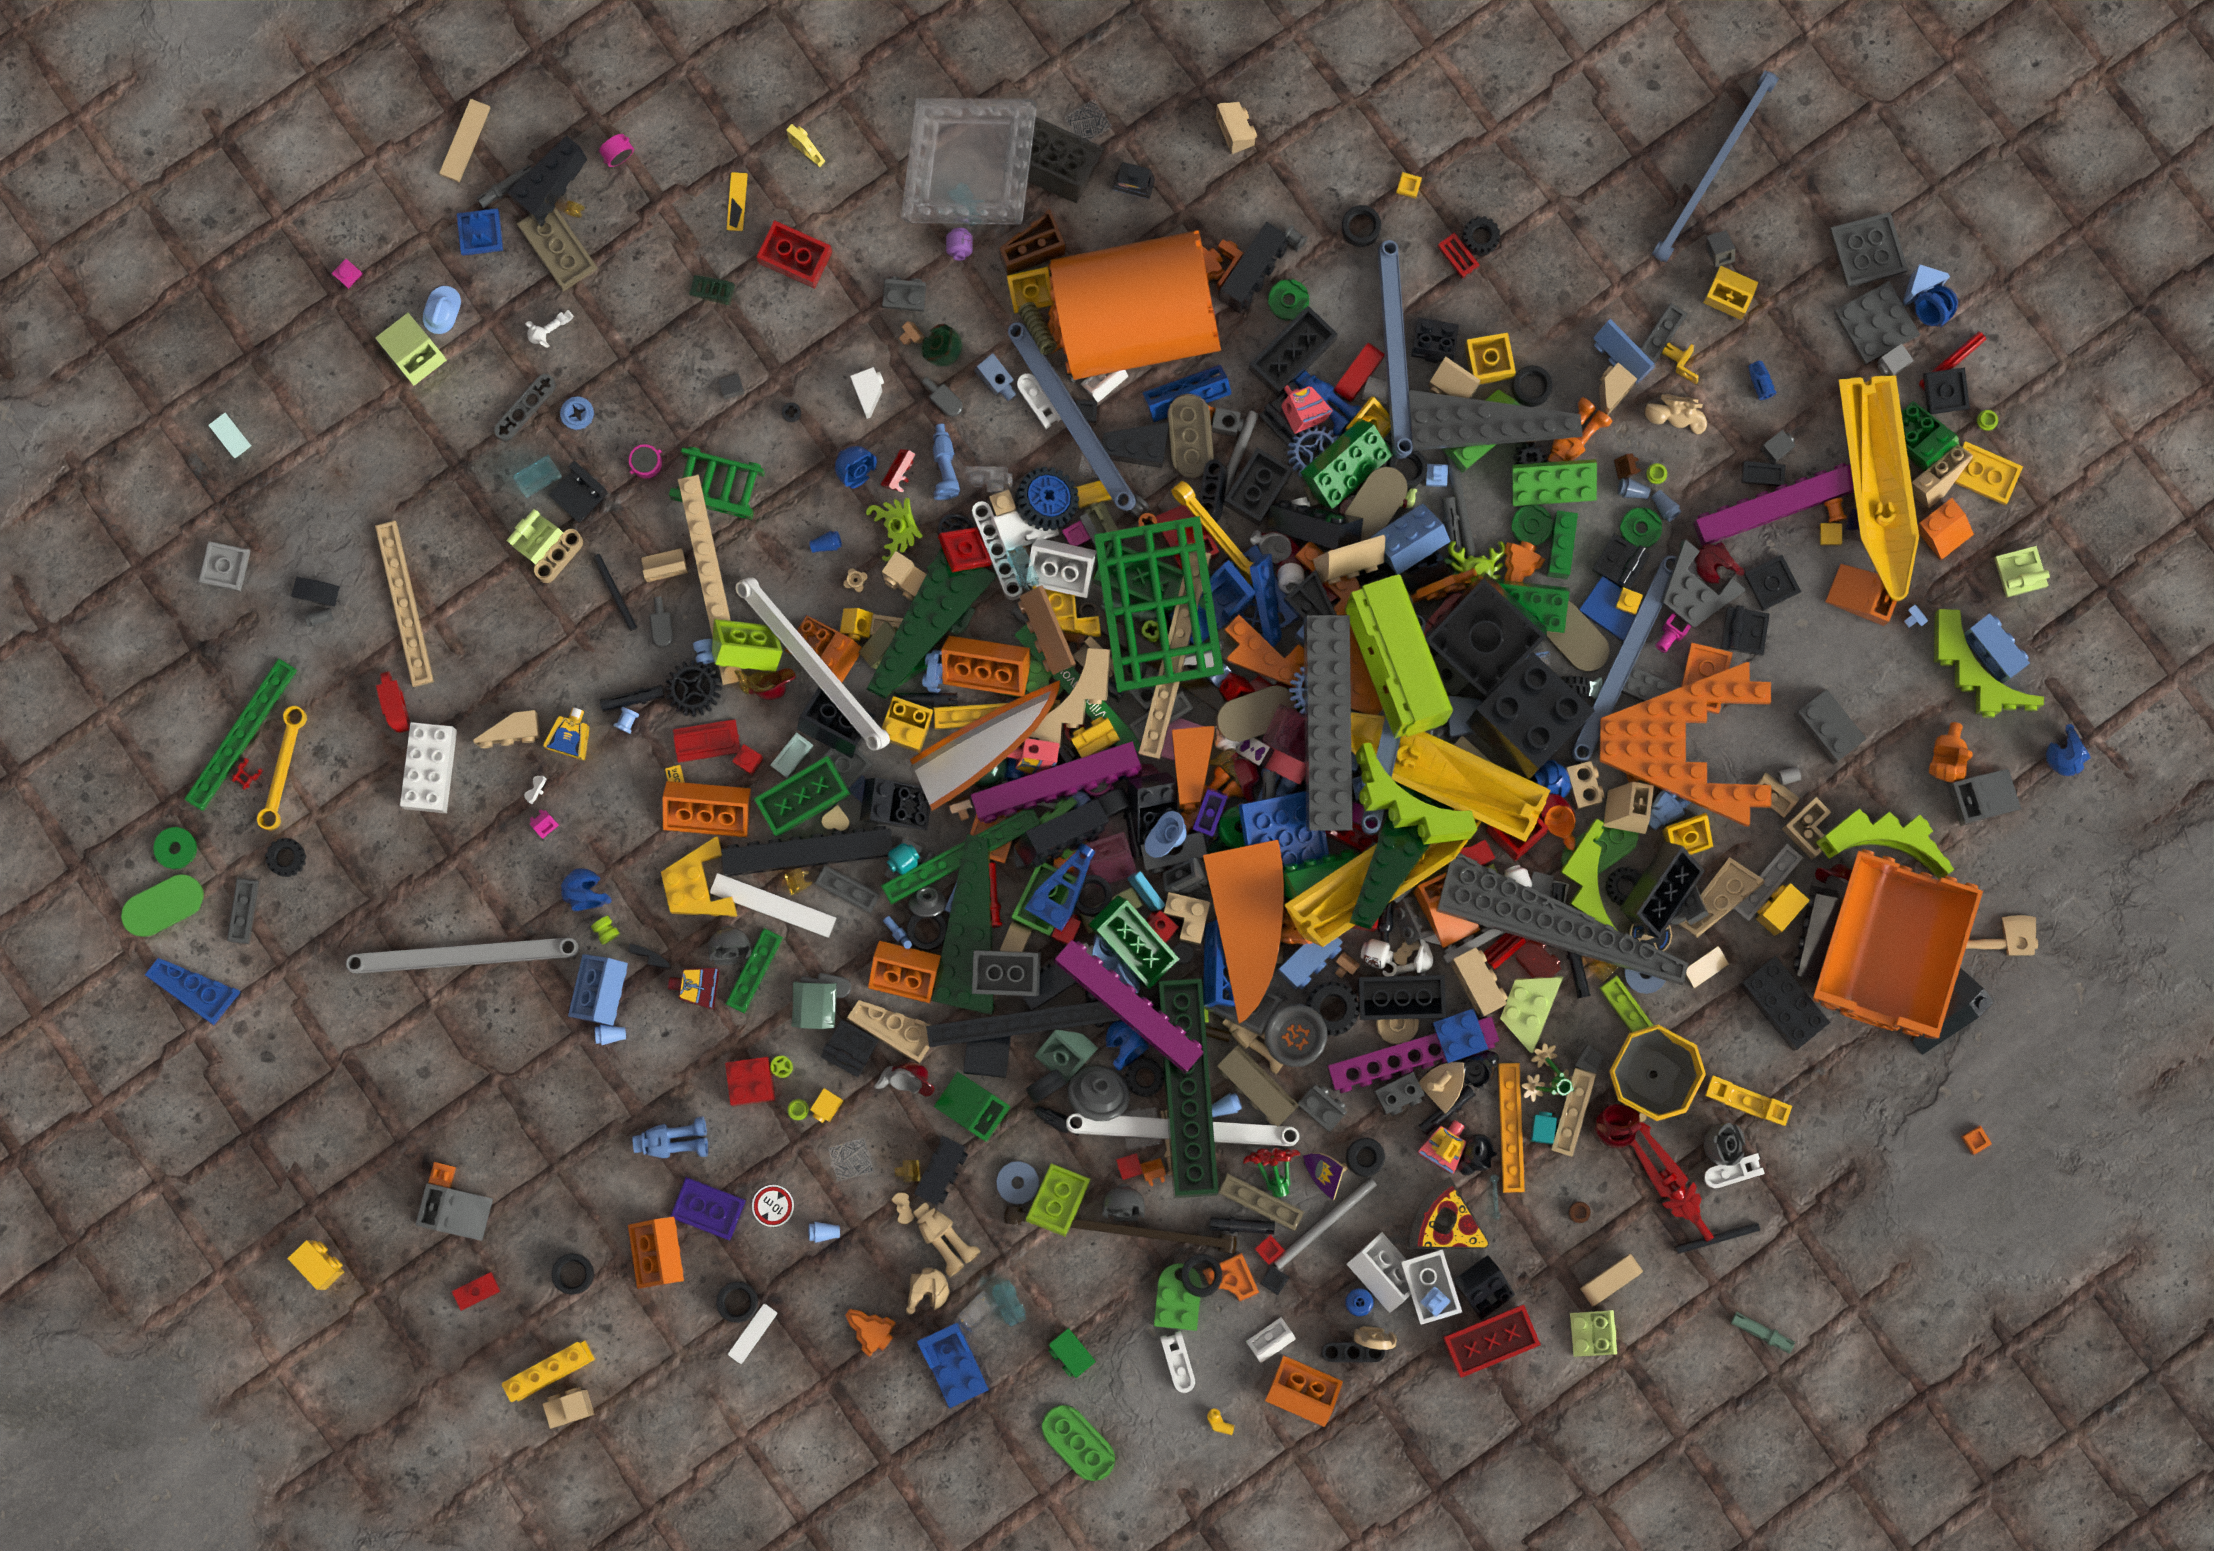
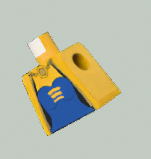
M572 707L569 719L559 716L543 747L550 751L585 760L589 726L581 722L584 711Z

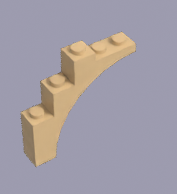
M1088 648L1085 666L1071 694L1056 709L1045 716L1039 727L1028 739L1036 740V738H1039L1042 741L1059 743L1060 748L1062 747L1063 723H1066L1068 728H1079V724H1084L1086 699H1089V704H1102V700H1107L1111 650Z

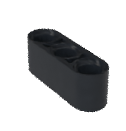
M1212 459L1204 467L1199 503L1206 511L1213 508V512L1209 515L1215 522H1218L1222 516L1228 471L1219 460ZM1220 468V471L1213 475L1214 470ZM1217 488L1216 492L1210 495V491Z
M1330 1342L1322 1347L1321 1354L1328 1362H1379L1384 1358L1385 1350H1380L1379 1357L1373 1359L1369 1355L1370 1348L1356 1342ZM1329 1346H1334L1337 1349V1355L1332 1359L1328 1358L1325 1353ZM1351 1346H1355L1359 1350L1358 1356L1353 1359L1347 1355V1350Z

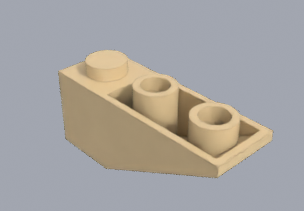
M1957 444L1911 482L1914 497L1926 507H1932L1946 495L1973 455Z
M535 710L512 713L475 738L474 743L480 746V748H491L493 744L501 743V746L513 745L514 741L533 743L535 739L540 738L538 713Z

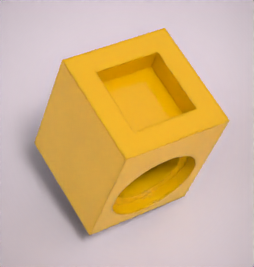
M844 608L840 633L847 635L854 641H860V638H869L873 613L859 608Z
M824 1088L810 1109L814 1112L812 1117L822 1123L825 1120L830 1122L843 1100Z

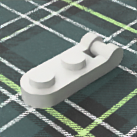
M1032 374L1021 375L1017 381L1018 390L1042 426L1048 429L1056 420L1060 421L1061 417L1035 376ZM1050 409L1052 414L1046 417L1043 412Z
M1756 1153L1743 1157L1734 1166L1717 1165L1707 1169L1704 1173L1705 1184L1714 1189L1765 1174L1758 1161L1760 1159L1759 1154ZM1750 1163L1753 1171L1747 1172L1745 1164Z
M1181 1331L1174 1332L1175 1335L1168 1337L1166 1335L1160 1336L1175 1388L1182 1393L1191 1391L1195 1385V1378ZM1178 1343L1179 1349L1171 1351L1169 1345Z

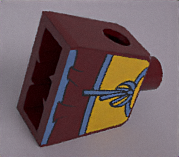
M718 968L683 969L682 978H669L668 989L680 991L679 999L714 1010L720 970Z

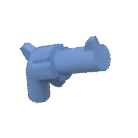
M890 916L886 917L883 922L891 930L895 940L898 943L901 942L906 949L911 948L912 943L908 939L905 930L902 927L899 928Z

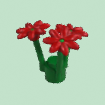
M1261 1148L1256 1153L1252 1152L1251 1155L1244 1157L1243 1164L1249 1161L1254 1162L1255 1165L1257 1164L1268 1190H1272L1273 1197H1283L1289 1194L1288 1186L1291 1185L1289 1161H1291L1293 1155L1299 1156L1301 1154L1298 1150L1290 1151L1285 1149L1284 1151L1274 1148L1271 1153L1268 1149ZM1278 1161H1284L1285 1178L1279 1175ZM1269 1163L1273 1167L1275 1176L1271 1178V1181L1263 1167Z

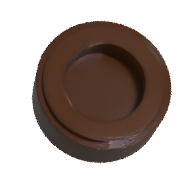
M1575 1202L1568 1210L1570 1219L1575 1223L1586 1222L1591 1214L1589 1206L1584 1202Z

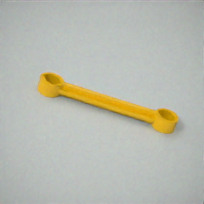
M1184 481L1178 483L1171 490L1174 498L1181 505L1186 506L1195 517L1200 516L1201 525L1240 569V574L1248 584L1253 586L1250 566L1253 562L1248 561L1198 502L1193 489Z
M290 706L284 711L283 719L287 725L266 807L257 816L259 826L268 831L277 829L281 823L278 808L298 730L307 721L305 711L298 706ZM298 710L302 714V719L297 724H293L289 717L290 712ZM267 812H272L276 816V821L272 826H267L262 818Z

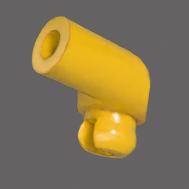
M1216 1408L1211 1409L1207 1414V1420L1212 1430L1232 1435L1235 1425L1225 1423L1220 1415V1411Z

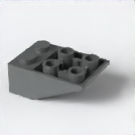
M2009 769L1968 778L1947 786L1960 826L2021 810Z
M426 1183L416 1226L483 1241L493 1199Z

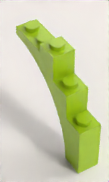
M1939 609L1935 612L1934 662L1940 663V666H1953V663H1955V688H1961L1962 692H1974V689H1976L1975 714H1982L1983 718H1994L1995 715L2002 712V707L2003 710L2008 711L2016 710V707L2024 708V711H2037V708L2044 705L2043 696L2028 695L2013 690L1997 681L1983 669L1973 656L1966 642L1961 624L1960 610Z
M1371 743L1362 744L1356 752V761L1360 765L1362 781L1365 784L1359 794V799L1364 806L1365 812L1389 809V818L1393 822L1394 828L1418 825V835L1422 838L1423 845L1470 839L1475 834L1477 826L1472 811L1441 809L1424 803L1407 793L1386 773L1377 759Z
M1859 808L1816 842L1829 859L1841 851L1855 846L1881 845L1900 850L1914 857L1925 865L1938 879L1945 877L1954 870L1950 861L1937 848L1936 843L1929 838L1928 835L1933 830L1928 821L1921 815L1913 818L1902 827L1897 817L1888 812L1872 824L1868 816Z

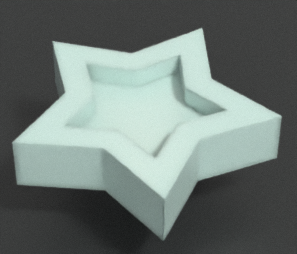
M1602 677L1597 678L1594 682L1589 681V696H1592L1595 700L1603 685Z

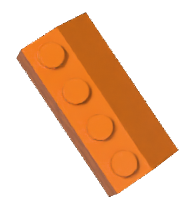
M955 636L947 638L941 649L943 684L1024 697L1030 669V648Z
M666 781L663 793V830L747 837L751 809V788Z

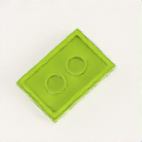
M1051 1163L1029 1210L1026 1221L1066 1237L1089 1186L1090 1179Z

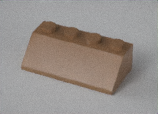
M1043 585L1021 595V601L1018 602L1022 614L1027 613L1029 621H1026L1030 633L1035 632L1038 640L1034 641L1038 652L1043 651L1046 659L1042 662L1046 671H1051L1052 675L1076 666Z

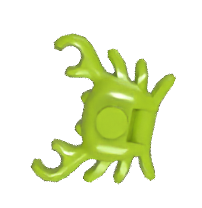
M905 498L904 508L895 499L894 504L896 508L888 502L883 503L889 511L877 505L869 506L866 510L867 515H871L874 510L877 512V516L874 518L875 522L880 521L884 517L886 519L884 526L887 527L888 537L892 538L893 542L884 545L885 549L891 551L889 557H882L884 561H889L895 551L898 552L900 544V552L902 553L905 552L908 543L910 546H913L914 535L918 538L923 536L915 524L909 498Z
M1456 541L1449 543L1448 553L1460 564L1458 566L1456 563L1451 562V567L1460 573L1474 568L1477 576L1471 578L1472 583L1483 571L1493 579L1501 578V575H1493V573L1503 567V563H1498L1494 567V563L1505 554L1506 546L1502 541L1498 542L1501 548L1498 553L1494 551V548H1489V559L1484 555L1480 557L1470 555L1465 559V548L1462 547L1459 552H1455L1453 547Z

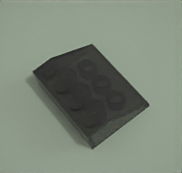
M1030 114L1008 149L1002 170L1077 204L1105 148Z

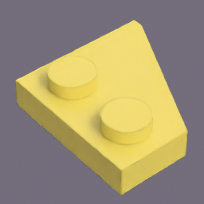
M791 124L786 130L789 142L818 167H821L825 160L807 137V132L800 126L796 128Z

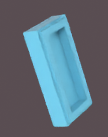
M1141 871L1133 873L1127 878L1150 911L1161 910L1165 906Z

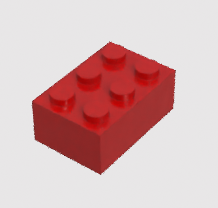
M774 220L756 258L758 264L815 289L831 257L832 248L829 244Z

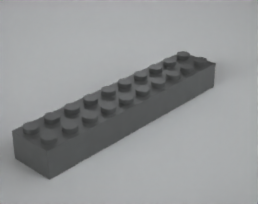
M1307 615L1304 617L1306 831L1352 830L1350 615Z

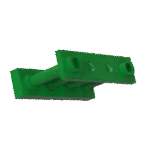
M695 447L682 448L683 456L688 457L682 478L691 477L696 460L708 462L701 485L706 509L752 521L754 512L750 508L749 500L756 475L762 477L765 475L761 465L749 462L748 465L701 453V450ZM716 465L727 467L728 470L720 497L717 499L710 498L708 492ZM736 470L747 472L748 476L741 501L738 504L730 503L728 498ZM677 486V489L671 488L669 493L670 499L683 503L680 487Z

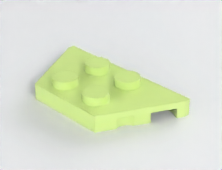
M1562 976L1535 977L1531 979L1517 978L1514 981L1500 1019L1531 1053L1536 1048L1563 979Z

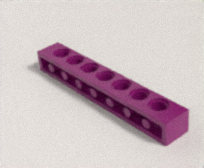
M1492 1017L1479 1020V1025L1488 1046L1487 1050L1495 1048L1494 1043L1499 1042V1038ZM1435 1033L1328 1065L1327 1070L1334 1091L1339 1090L1340 1094L1351 1091V1086L1360 1084L1362 1088L1372 1085V1080L1380 1078L1381 1081L1392 1079V1074L1401 1072V1075L1414 1072V1067L1421 1066L1422 1069L1434 1066V1061L1442 1060V1063H1445L1446 1059ZM1431 1044L1439 1047L1440 1051L1437 1056L1429 1053L1428 1048ZM1415 1050L1418 1052L1419 1060L1417 1062H1412L1408 1059L1409 1051ZM1394 1056L1398 1059L1399 1065L1397 1068L1389 1067L1387 1063L1389 1057ZM1373 1062L1377 1064L1378 1072L1376 1074H1370L1367 1071L1368 1063ZM1348 1069H1355L1357 1071L1358 1077L1356 1080H1349L1347 1078L1346 1072Z

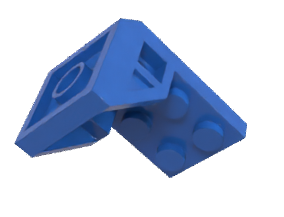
M1229 560L1210 577L1218 631L1243 613L1251 605L1256 593ZM1199 605L1197 612L1203 643L1210 636L1206 610L1202 609ZM1174 611L1169 614L1171 620L1173 619ZM1191 635L1190 643L1194 645L1193 636Z
M955 1323L917 1341L930 1369H932L949 1408L989 1390L959 1323Z

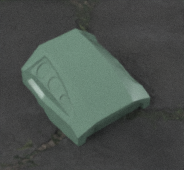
M794 981L791 1026L809 1029L834 1028L837 983H803Z

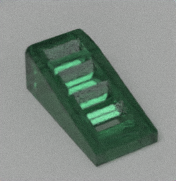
M694 275L689 296L730 306L735 285L733 282ZM703 282L701 291L697 292L698 283ZM710 284L708 294L704 293L706 285ZM714 286H718L716 295L712 294ZM722 287L726 288L724 296H720Z

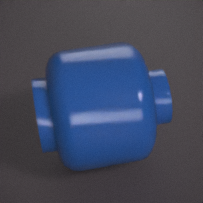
M1356 1288L1351 1290L1345 1298L1347 1311L1354 1316L1367 1315L1373 1308L1372 1295L1365 1289Z

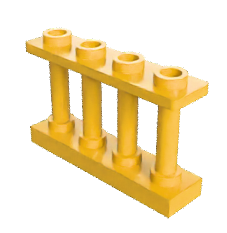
M586 1340L581 1343L576 1342L504 1381L502 1387L510 1402L516 1400L519 1402L596 1359Z

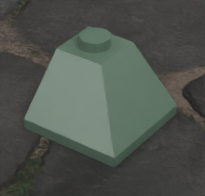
M1056 1029L1034 1056L1051 1072L1058 1069L1067 1084L1098 1048L1083 1034Z

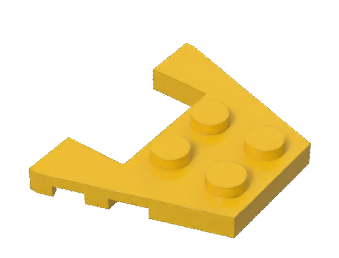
M1045 589L1061 630L1101 637L1099 616L1077 618L1075 595Z
M718 836L661 872L671 914L738 916L732 896L711 902L702 862L722 857V848Z

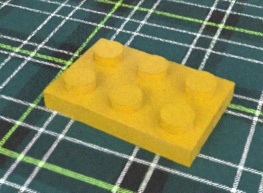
M1965 441L1962 447L1970 452L1973 457L1954 483L2006 505L2023 466Z

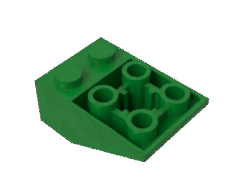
M1914 401L1901 411L1907 456L1924 472L1959 444L1958 436Z
M958 1071L934 1105V1108L986 1143L1011 1108L1008 1104Z

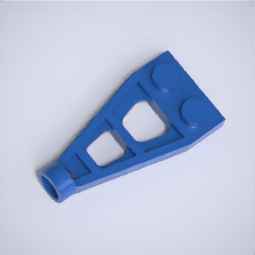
M1081 843L1077 851L1035 891L1025 910L1062 932L1074 912L1095 851ZM1082 854L1086 859H1082L1080 855ZM1070 867H1075L1079 870V875L1074 884L1063 880V875ZM1057 885H1063L1069 890L1067 900L1063 905H1059L1049 899L1048 896L1049 892Z

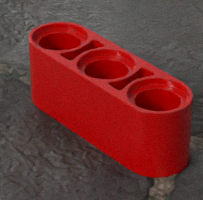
M1368 342L1340 379L1334 391L1349 402H1352L1385 357V353Z

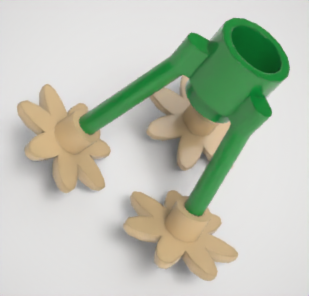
M1544 1043L1542 1050L1534 1049L1537 1055L1531 1061H1538V1068L1545 1062L1555 1072V1078L1550 1082L1552 1087L1548 1088L1543 1087L1545 1086L1544 1082H1539V1074L1535 1075L1534 1078L1527 1075L1528 1083L1521 1085L1524 1089H1527L1523 1097L1527 1098L1530 1096L1532 1102L1535 1101L1536 1095L1543 1096L1542 1092H1548L1552 1095L1560 1094L1567 1097L1574 1090L1571 1082L1573 1076L1569 1077L1567 1069L1562 1073L1551 1060L1557 1057V1054L1552 1053L1556 1048L1555 1045L1548 1048L1547 1044Z

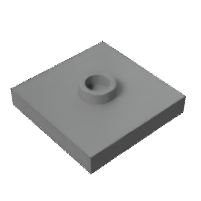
M208 541L198 582L241 591L251 551Z

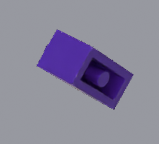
M1209 787L1207 788L1193 825L1194 830L1210 836L1214 835L1228 794Z

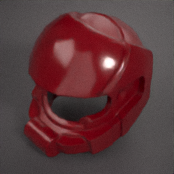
M1722 541L1716 545L1706 543L1698 549L1700 552L1694 559L1695 569L1698 576L1705 582L1720 583V577L1716 571L1720 566L1725 567L1727 570L1735 571L1738 576L1744 575V569L1730 556Z
M1613 1104L1598 1115L1594 1129L1598 1138L1610 1148H1623L1635 1140L1636 1132L1642 1126L1639 1113L1629 1106Z

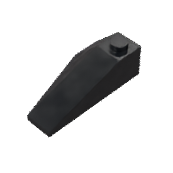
M1960 968L1939 1038L1929 1039L1923 1034L1918 1037L1912 1036L1910 1041L1918 1052L1923 1055L1979 1018L1994 1001L1981 985Z

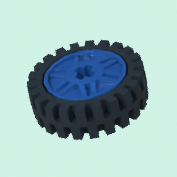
M1042 467L1040 470L1036 468L1033 472L1030 471L1020 482L1015 493V506H1018V514L1022 513L1021 518L1023 521L1028 520L1027 524L1029 526L1034 524L1035 529L1043 528V531H1048L1049 529L1053 531L1067 524L1075 514L1079 501V496H1077L1078 489L1074 488L1075 483L1074 481H1069L1070 477L1067 474L1065 476L1062 475L1063 471L1058 470V472H1055V468L1052 467L1047 470V467Z

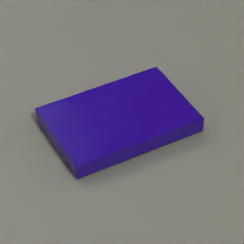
M686 1177L670 1217L731 1241L746 1200Z

